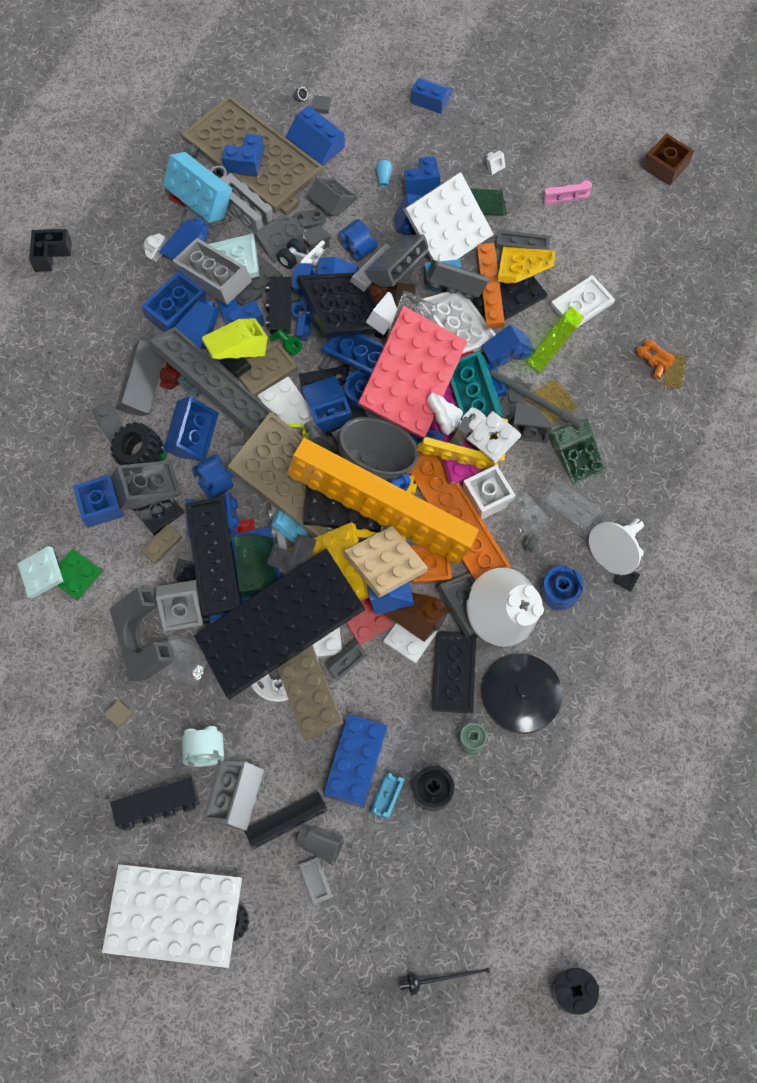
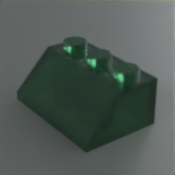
M256 534L233 536L241 599L251 598L278 580L277 568L267 565L272 547L274 546L273 538Z

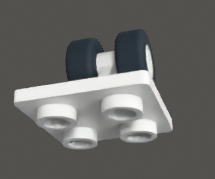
M292 238L287 243V249L282 248L277 253V259L287 269H292L297 263H311L315 267L318 265L319 258L324 252L325 242L322 240L306 255L307 249L300 240Z

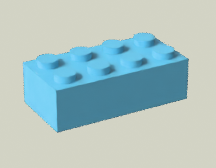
M186 152L170 155L163 187L206 221L214 222L224 219L232 188Z

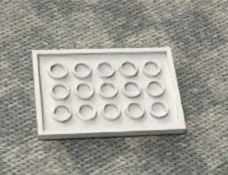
M118 864L102 953L229 968L242 878Z

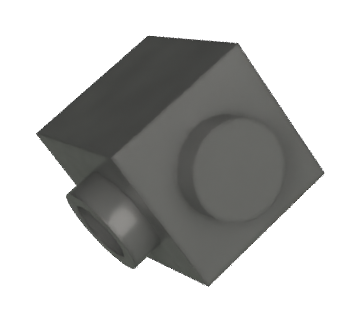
M321 224L311 227L308 231L302 233L303 243L309 252L322 240L325 242L323 249L330 247V234L327 230L323 229Z

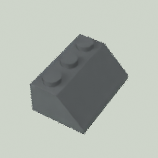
M432 259L426 280L430 282V286L440 288V285L447 287L446 291L455 294L457 291L464 292L463 296L473 299V296L479 297L490 279L484 275Z

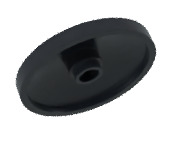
M513 654L497 661L487 672L482 686V701L490 718L503 729L521 734L533 733L549 725L556 717L562 703V686L556 672L542 659L528 654Z

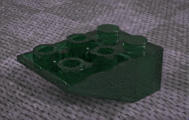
M587 418L579 419L584 422L581 429L568 423L552 430L549 435L551 446L573 485L607 471Z

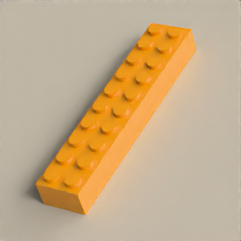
M303 438L294 453L287 471V475L292 479L308 485L313 490H318L330 499L339 501L347 508L360 512L362 516L377 521L381 526L388 528L393 526L400 535L411 539L416 544L423 545L433 553L446 557L448 561L459 564L471 548L479 529L306 438Z

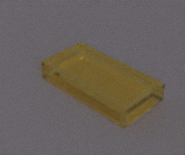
M669 352L674 356L675 360L668 368V371H665L662 386L681 389L687 356Z

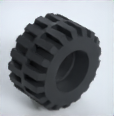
M133 422L132 425L128 423L125 428L122 426L119 428L120 431L114 434L116 437L111 441L113 446H110V450L113 452L111 454L118 464L128 465L160 461V454L163 453L161 448L163 443L160 441L159 435L146 425ZM142 441L139 451L132 455L135 445Z

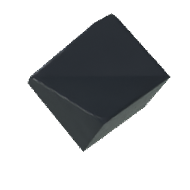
M178 559L173 578L180 582L196 580L194 562Z

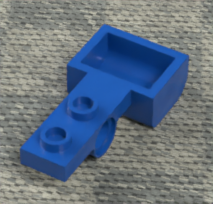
M301 263L295 267L292 287L301 298V301L292 305L291 312L298 321L296 336L300 341H308V335H311V310L296 280L299 275H317V272L311 263ZM301 310H304L303 314L298 315Z

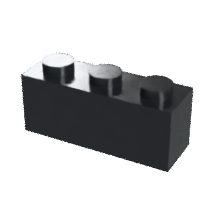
M270 276V282H266V293H270V300H266V311H270V317H266V328H269L270 334L279 329H282L286 334H291V277Z

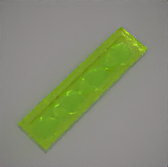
M569 306L525 362L537 373H541L583 321L584 317L573 306Z

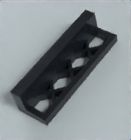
M316 792L247 828L244 832L251 848L255 850L328 810L319 792Z

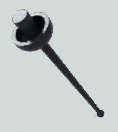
M490 968L419 980L415 973L409 972L407 973V980L399 981L400 990L409 989L412 996L419 992L420 985L483 972L489 973Z

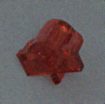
M167 362L166 366L161 369V382L159 386L166 390H172L184 381V376Z

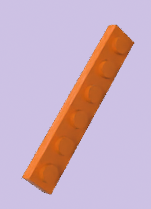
M494 243L477 244L480 274L490 278L482 291L486 328L505 327L500 283L498 282Z

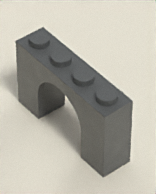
M136 588L110 608L130 681H145L175 661L169 642H153L145 649L140 643V623L149 612L158 607L153 588Z

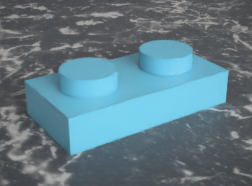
M280 510L275 511L271 525L295 544L298 534L307 536V531Z

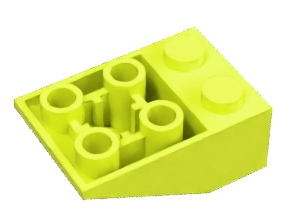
M238 319L202 337V341L212 359L265 356L268 339L256 319Z

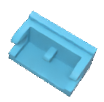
M391 773L385 774L369 813L389 821L405 779L401 777L396 778Z

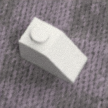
M390 292L374 308L366 323L383 335L388 329L391 331L399 314Z

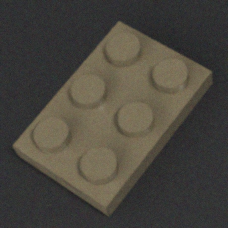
M275 341L266 347L265 356L247 359L251 363L252 368L238 379L256 397L297 371L298 366L280 343Z

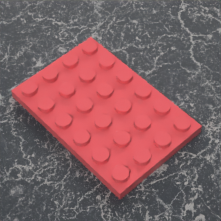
M403 306L357 405L424 439L435 416V413L427 403L428 396L432 392L441 397L444 396L467 341Z

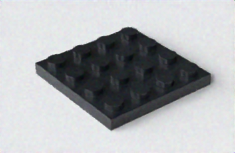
M356 272L298 276L296 281L323 337L380 333L366 323L377 304L369 288L363 292L350 282Z

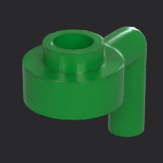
M282 329L275 331L269 336L271 341L281 338L284 342L283 348L290 356H294L302 350L301 341L295 336L289 337Z

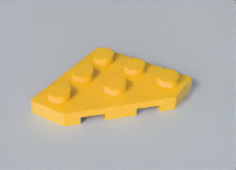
M503 247L498 282L517 283L553 267L555 251Z

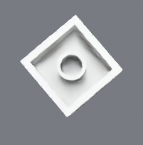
M497 465L463 481L462 488L482 520L514 504L516 495Z

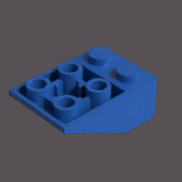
M336 376L301 387L313 421L324 432L342 427L348 421L353 420L346 396Z

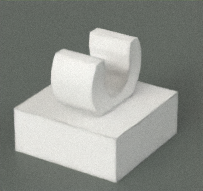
M500 150L496 153L490 152L486 154L487 168L491 175L506 167L504 153Z

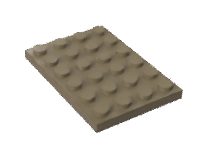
M270 412L226 469L312 536L318 537L328 527L303 525L306 484L296 481L287 475L293 455L304 437Z

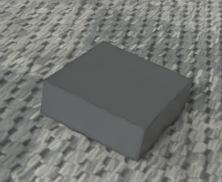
M314 95L312 108L318 113L328 114L331 97Z

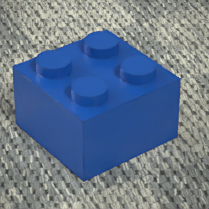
M110 475L73 486L81 519L87 528L124 517Z

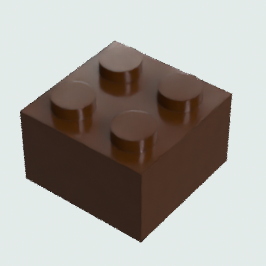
M666 133L646 155L643 168L671 185L690 164L694 150Z

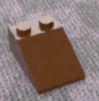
M412 593L414 605L383 613L425 642L443 624L451 608L435 597Z

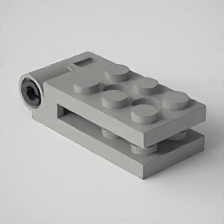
M214 166L210 169L214 175L232 188L226 213L249 234H254L273 221L271 206L268 203H264L257 193L249 190L244 182L241 183L231 173L227 175V171L223 166Z

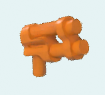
M647 339L643 344L644 347L639 346L636 352L640 358H645L649 361L648 364L650 366L657 367L654 378L660 379L663 370L668 371L675 358L672 354L667 353L656 345V342ZM653 350L656 354L652 355L649 352Z

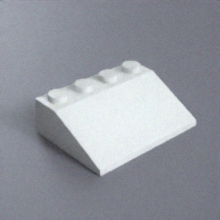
M448 291L420 299L414 312L465 339L467 344L463 353L470 351L484 352L481 345L496 335L491 328H486L485 319L470 299L463 296L464 292L457 291L455 294Z

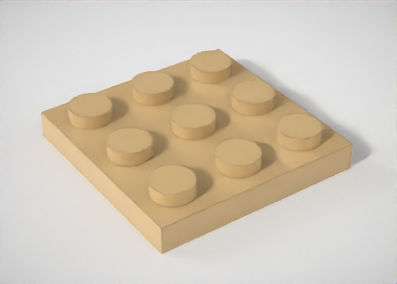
M393 526L344 551L346 559L378 598L426 573L428 569L426 564Z

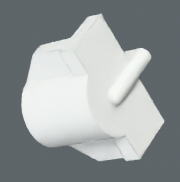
M161 234L147 237L144 241L146 256L157 262L163 255L159 253L160 249L169 239Z

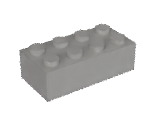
M198 238L172 260L177 272L180 271L205 292L226 305L252 282L246 266Z

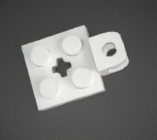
M470 408L462 417L464 419L465 416L469 418L470 415H473L470 418L472 421L468 426L471 428V434L467 437V440L494 463L521 437L520 432L494 411L486 418L478 409ZM497 433V440H489L491 438L490 435Z

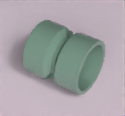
M469 723L464 726L459 737V746L462 751L470 755L481 752L487 740V733L484 727L477 723Z

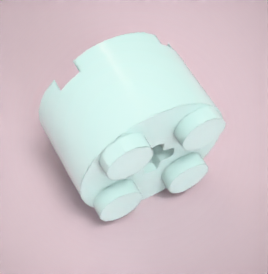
M209 726L205 730L187 729L184 731L182 736L183 764L189 766V762L194 763V767H204L218 764L217 760L219 759L224 761L223 734L217 731V727Z

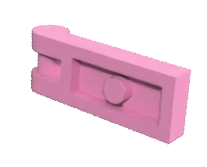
M585 180L582 184L544 189L543 203L552 204L587 199L590 195L592 183Z

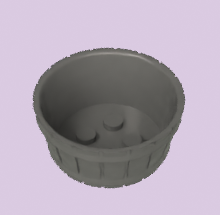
M358 417L348 421L341 428L338 439V456L386 481L394 478L398 479L404 473L409 474L418 462L419 451H416L417 444L404 429L387 420L376 417Z

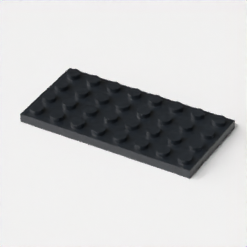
M326 548L195 634L194 637L225 696L230 700L366 609Z

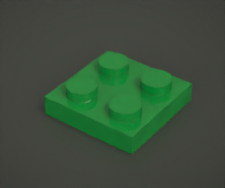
M72 548L58 564L63 582L56 586L78 601L103 571Z

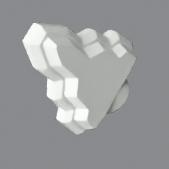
M433 392L430 393L427 403L435 413L436 421L439 423L441 431L446 435H449L451 432L455 433L462 422L463 411L447 402L440 395H436Z

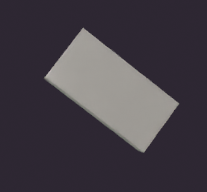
M318 857L298 864L313 905L333 898Z

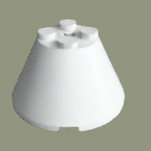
M494 568L481 574L472 584L469 600H467L466 604L468 620L475 633L485 642L500 647L516 645L526 639L544 612L542 599L531 582L523 574L510 568Z

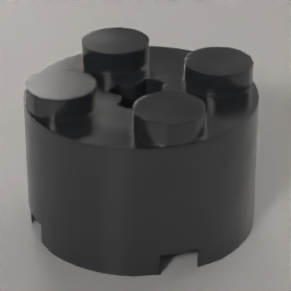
M440 766L425 767L418 772L413 781L412 794L416 804L427 811L444 809L452 800L455 790L454 780L448 771ZM431 785H436L435 788L439 790L432 793L429 788H431Z
M570 968L563 970L555 977L552 983V996L557 1007L563 1012L572 1015H583L595 1007L599 998V985L588 971L581 968ZM571 987H578L577 991L580 994L572 996L573 991Z

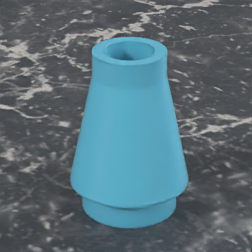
M387 160L379 161L376 166L379 187L389 186L393 167L391 162Z

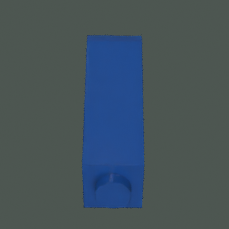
M197 217L187 219L160 249L159 253L175 259L196 238L205 242L210 226L204 224V220Z
M206 299L205 302L197 301L175 327L200 349H206L202 337L213 332L220 308L215 307L214 302Z

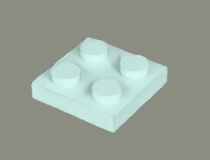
M47 546L18 563L28 598H35L63 582L52 547Z

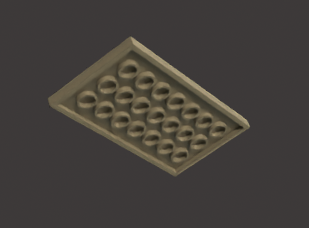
M230 95L181 134L182 139L189 144L195 143V147H198L199 152L217 166H223L221 158L225 145L242 147L246 133L262 135L265 150L258 176L231 174L241 183L244 182L253 193H257L264 203H268L275 212L324 171L320 163Z

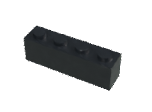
M187 778L112 801L110 804L115 826L123 831L135 828V824L143 822V825L155 822V818L161 816L163 818L173 817L176 815L175 812L180 810L184 812L195 810V806L200 805L194 780Z

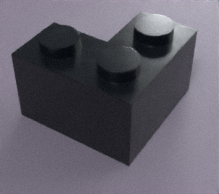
M67 229L31 230L29 261L35 272L52 271L53 256H71L72 241Z

